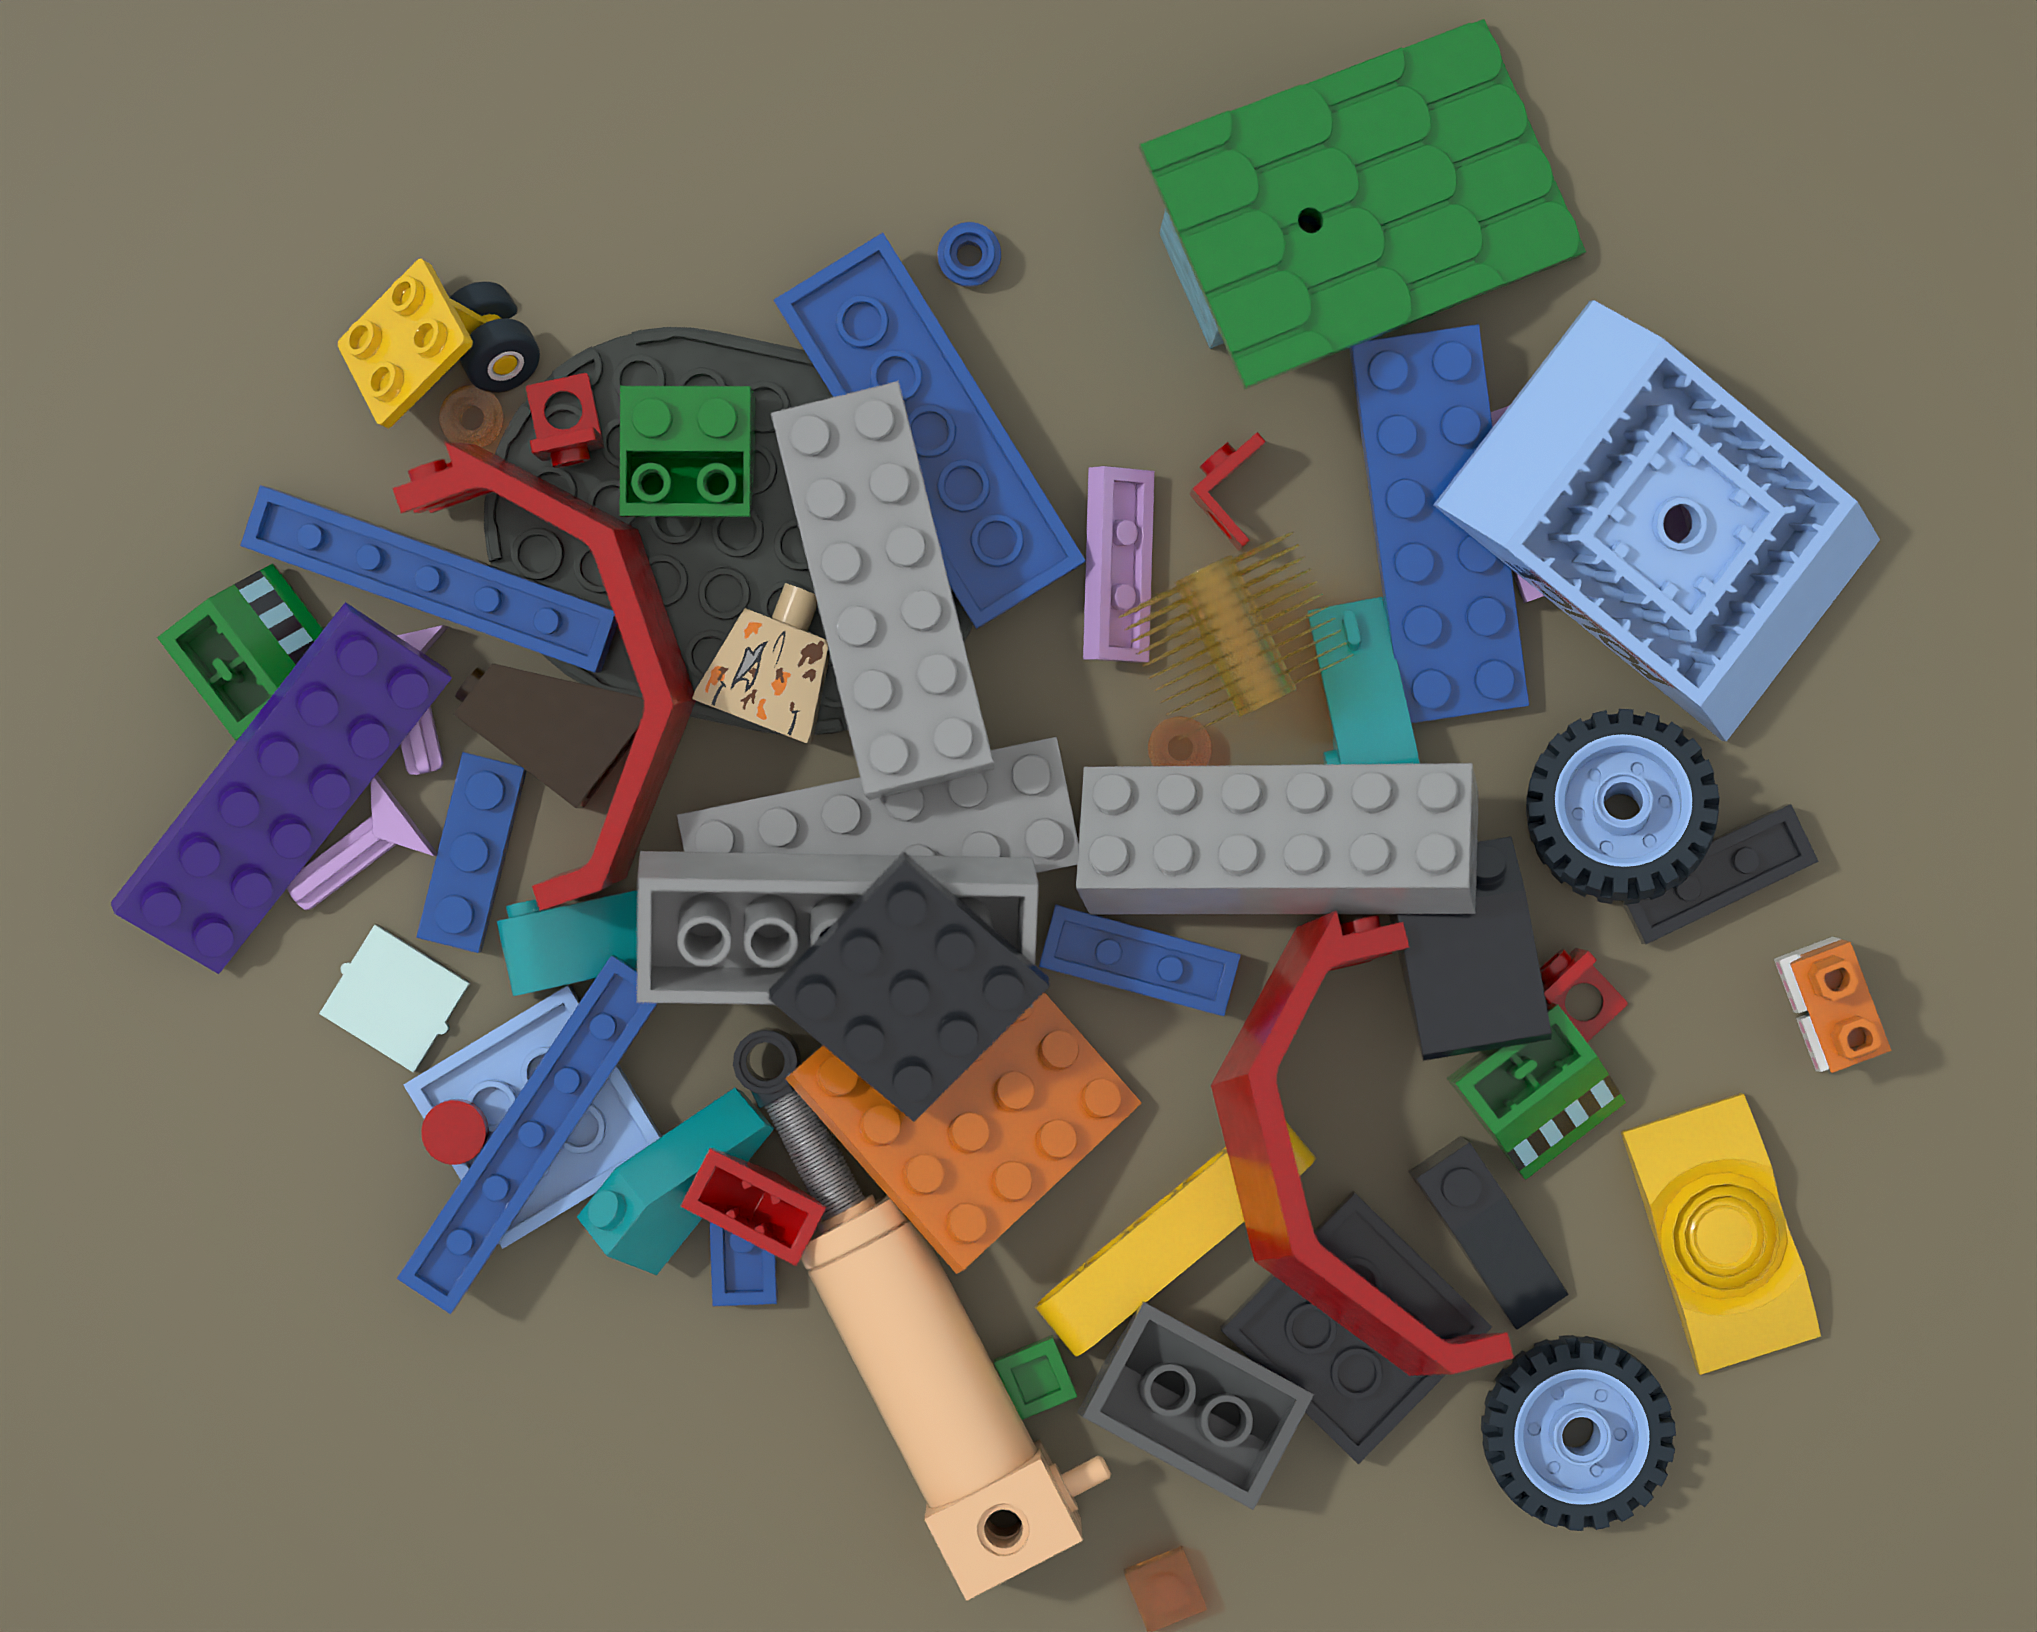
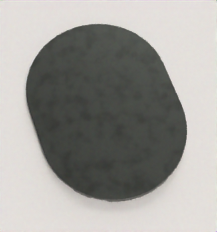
M661 327L634 331L632 334L616 337L594 347L591 346L568 359L552 371V374L545 380L549 381L581 373L589 375L605 446L603 449L589 451L590 461L573 466L553 468L551 460L542 462L533 455L530 440L537 438L528 399L525 403L521 404L504 431L495 455L638 529L695 692L745 608L772 618L785 583L815 594L771 413L833 397L802 349L712 330L691 327ZM620 386H750L755 393V468L751 517H620ZM557 393L548 400L545 415L553 427L569 429L579 422L582 416V405L578 397L571 393ZM495 492L485 495L484 532L487 555L491 566L612 608L595 557L586 543ZM951 589L963 641L965 642L973 627V623ZM817 606L808 633L826 639L819 606ZM618 624L601 673H595L542 654L560 671L581 684L643 698ZM831 655L814 735L837 733L849 729ZM699 701L695 702L690 717L784 735Z

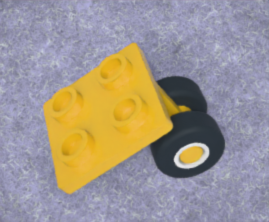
M421 258L416 260L359 320L352 324L337 343L376 423L387 429L391 428L459 359L471 383L478 389L491 393L505 392L524 383L534 373L540 360L539 346L529 328L520 321L510 319L516 315L517 306L501 285L494 282H476L462 287L449 298L433 266Z

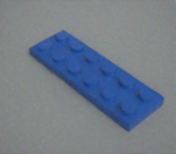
M883 232L774 299L776 306L832 397L899 381L949 585L976 630L1086 562Z
M1479 324L1368 340L1353 346L1349 350L1384 606L1394 659H1397L1411 723L1529 706L1511 568L1434 506V503L1493 428Z

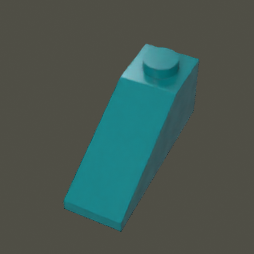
M734 1087L616 1167L578 1214L577 1218L607 1257L657 1275L702 1219V1217L680 1206L709 1149L712 1147L742 1160L749 1161L774 1130V1127L746 1094Z

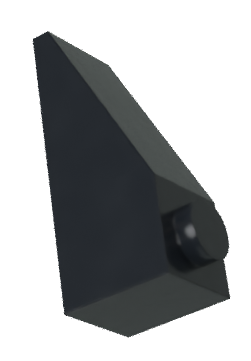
M1459 1136L1408 1171L1516 1330L1569 1295L1512 1204L1469 1141Z

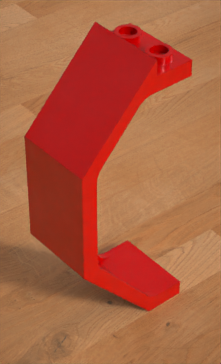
M445 442L451 462L446 463L445 459H440L415 467L408 471L411 482L392 488L400 512L406 513L413 510L414 513H423L429 510L430 513H435L495 492L586 543L595 557L644 698L643 717L593 855L586 865L560 873L532 886L541 911L600 891L627 878L696 700L692 699L695 692L638 529L476 444Z
M1334 911L1296 927L1211 1084L1254 1261L1409 1376L1456 1374L1512 1359L1514 1357L1507 1332L1461 1335L1441 1340L1327 1251L1315 1237L1277 1088V1070L1327 972L1368 963L1372 959L1392 954L1394 951L1409 948L1403 922L1381 927L1379 916H1372L1341 924L1340 927L1337 911Z

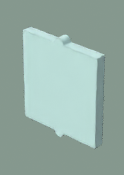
M376 924L352 962L342 964L340 970L343 976L319 1014L414 1073L437 1036L449 1031L447 1020L466 992L470 982Z

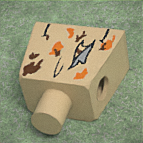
M785 583L772 618L745 608L696 688L692 699L811 745L830 659L827 640L808 633L818 606L816 594Z

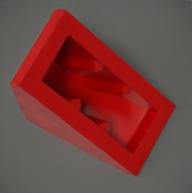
M712 1147L709 1149L680 1206L795 1266L798 1265L827 1208L776 1172Z

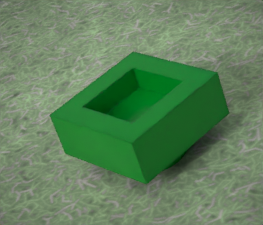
M1053 1335L994 1359V1364L1001 1381L1022 1420L1078 1397Z

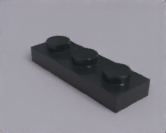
M1785 804L1714 838L1697 869L1677 888L1674 889L1673 887L1667 890L1663 896L1653 900L1644 898L1637 904L1624 905V901L1621 902L1641 943L1646 945L1819 861L1792 805Z

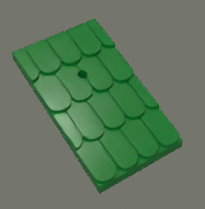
M1485 19L1474 23H1467L1405 48L1395 49L1232 111L1222 112L1141 143L1139 146L1165 206L1159 232L1209 348L1225 344L1244 389L1281 376L1586 253L1576 222L1568 211L1554 179L1550 162L1540 147L1527 117L1524 103L1515 90L1502 60L1499 46L1491 34ZM1298 222L1311 224L1317 232H1305L1299 227Z

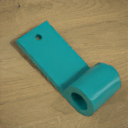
M1383 597L1308 610V621L1333 729L1334 750L1323 752L1324 765L1420 764L1397 659H1394Z
M638 890L541 911L537 900H530L506 906L508 919L497 921L513 996L596 978L613 954L637 969Z

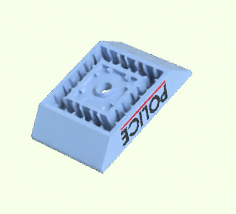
M1595 300L1589 301L1434 503V506L1714 735L1726 742L1880 541L1858 501L1665 339ZM1679 504L1689 511L1692 518V528L1684 540L1674 542L1666 535L1663 521L1668 510Z

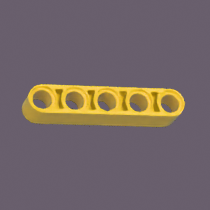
M1286 1121L1300 1176L1313 1164L1316 1157ZM1226 1146L1062 1280L1035 1305L1034 1308L1075 1357L1083 1354L1132 1315L1142 1302L1146 1303L1244 1222Z

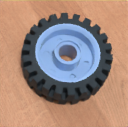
M1619 709L1617 714L1609 715L1607 710L1592 714L1591 719L1582 721L1580 718L1569 724L1564 733H1558L1548 743L1547 749L1544 753H1541L1535 764L1526 798L1528 831L1531 842L1534 843L1536 853L1543 865L1547 864L1551 869L1552 876L1561 884L1566 882L1572 886L1573 892L1583 897H1586L1587 894L1597 897V902L1612 904L1613 900L1624 901V905L1637 904L1644 898L1653 900L1663 896L1667 890L1673 887L1675 889L1686 881L1688 876L1697 869L1710 848L1716 832L1719 815L1718 784H1715L1714 770L1709 759L1705 760L1702 756V748L1693 738L1688 740L1683 735V729L1672 721L1669 725L1660 722L1659 715L1646 712L1645 716L1634 715V709ZM1625 794L1632 797L1638 803L1640 812L1631 819H1616L1606 811L1604 802L1613 795Z
M1574 1335L1559 1336V1339L1550 1341L1545 1339L1534 1344L1535 1347L1527 1352L1522 1350L1512 1358L1513 1363L1506 1370L1502 1368L1496 1376V1384L1493 1390H1489L1484 1402L1486 1407L1484 1416H1481L1484 1454L1499 1486L1523 1511L1532 1517L1538 1518L1543 1523L1556 1528L1557 1526H1563L1568 1530L1584 1531V1527H1593L1595 1530L1610 1527L1609 1522L1617 1519L1623 1522L1634 1516L1632 1511L1639 1505L1645 1507L1654 1498L1652 1492L1656 1486H1663L1668 1476L1666 1467L1668 1462L1673 1463L1675 1447L1672 1444L1673 1436H1676L1675 1421L1671 1416L1670 1410L1672 1408L1659 1382L1649 1369L1632 1354L1599 1338L1589 1336L1576 1337ZM1578 1417L1591 1419L1593 1432L1587 1443L1579 1447L1564 1445L1562 1434L1564 1427L1569 1421Z

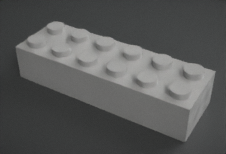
M899 381L771 413L866 797L869 800L995 769Z
M1057 737L991 750L995 766L993 770L869 800L866 797L861 777L677 815L684 852L901 855L903 852H906L909 856L1033 858L1035 871L1038 873L1077 865L1079 843Z
M1472 763L1084 767L1076 889L1089 914H1329L1337 911V914H1476L1479 791Z
M640 851L638 874L637 1003L774 1004L769 1000L768 989L900 855ZM910 856L1035 965L1038 880L1033 858Z

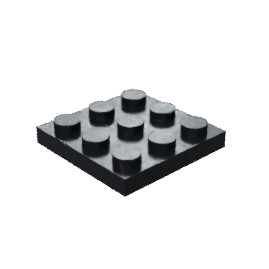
M903 852L768 990L769 1000L915 1122L1050 987V983L1045 973L906 852Z
M1354 1191L1314 1230L1316 1239L1327 1251L1441 1340L1461 1335L1486 1334L1492 1328L1469 1303ZM1272 1274L1220 1326L1221 1331L1253 1362L1314 1394L1305 1413L1358 1465L1446 1375L1409 1376Z

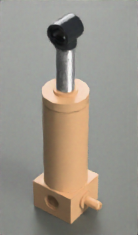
M765 1027L755 1030L740 1041L734 1052L733 1068L736 1078L745 1088L751 1091L759 1108L765 1106V1109H768V1116H772V1123H776L774 1125L777 1127L776 1130H780L778 1134H781L782 1141H785V1148L788 1149L787 1152H790L791 1159H794L793 1163H796V1170H800L798 1172L801 1174L800 1177H804L802 1179L805 1181L804 1184H808L806 1188H809V1195H813L814 1199L816 1198L817 1201L827 1207L822 1220L817 1225L818 1231L813 1233L801 1260L805 1268L810 1269L808 1274L927 1502L924 1520L967 1601L1083 1541L1081 1517L1077 1511L1079 1508L1074 1497L1110 1479V1469L1104 1458L1098 1455L1062 1474L1057 1464L1052 1463L1041 1440L1033 1443L932 1245L888 1195L875 1200L873 1195L866 1197L862 1195L860 1188H858L859 1185L856 1184L857 1181H854L853 1174H850L851 1170L847 1166L848 1163H845L846 1160L843 1159L844 1156H841L842 1153L839 1152L838 1145H835V1138H831V1131L828 1130L829 1128L826 1127L823 1121L786 1081L785 1078L801 1065V1054L796 1041L790 1034L779 1028ZM772 1043L782 1051L785 1064L779 1076L763 1078L752 1069L750 1056L757 1044ZM1004 1509L1016 1513L1020 1520L1014 1526L1002 1528L992 1524L988 1516L994 1511Z

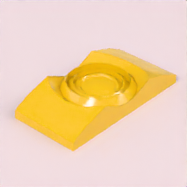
M1739 1093L1620 1131L1697 1373L1702 1375L1821 1337L1806 1272L1790 1234L1780 1203L1773 1168L1745 1095Z

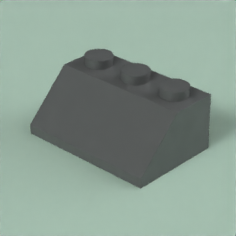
M1142 1302L1107 1355L1077 1413L1083 1418L1254 1510L1314 1394L1151 1305Z

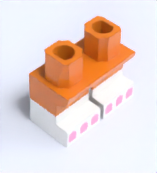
M1830 937L1774 959L1793 1012L1801 1013L1808 1010V1014L1800 1016L1796 1020L1816 1072L1830 1069L1831 1073L1892 1051L1850 941Z

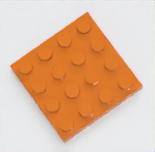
M1045 992L1033 1003V1008H1028L915 1122L823 1045L785 1078L956 1274L967 1268L1142 1104Z

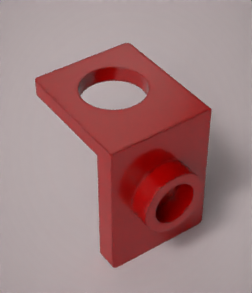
M587 373L526 386L537 438L530 440L533 455L542 462L551 460L553 468H561L590 461L589 451L605 448L590 377ZM557 393H571L578 397L581 402L582 416L579 422L569 429H557L546 418V404Z
M1258 432L1237 450L1227 442L1199 467L1206 474V477L1193 487L1189 493L1238 551L1245 547L1250 540L1209 493L1263 447L1266 441Z
M1575 948L1568 954L1565 949H1561L1540 968L1545 1000L1547 1004H1558L1588 1043L1628 1005V1002L1593 966L1597 959L1588 950ZM1581 983L1593 985L1599 991L1602 999V1005L1598 1014L1586 1021L1574 1019L1568 1013L1565 1005L1566 995L1569 990Z

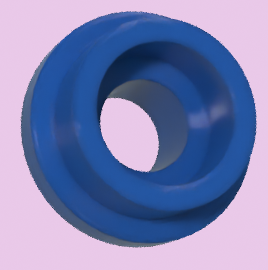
M975 222L957 224L943 235L939 243V266L943 274L957 285L964 287L982 285L989 281L999 268L1001 262L999 241L995 234L982 224ZM965 245L978 247L982 253L980 262L971 267L962 265L957 258L960 248Z

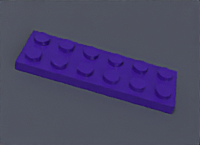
M345 602L110 902L114 914L220 974L450 682L452 677L447 668Z

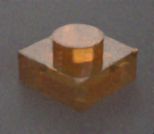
M1183 1546L1124 1569V1575L1147 1632L1156 1631L1207 1610L1206 1603Z

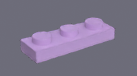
M1109 466L1089 467L1084 660L1149 662L1154 471Z

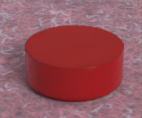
M464 1099L446 1100L433 1107L426 1115L421 1129L422 1141L427 1152L437 1161L449 1165L462 1164L476 1157L487 1143L489 1135L488 1122L482 1110L474 1103Z

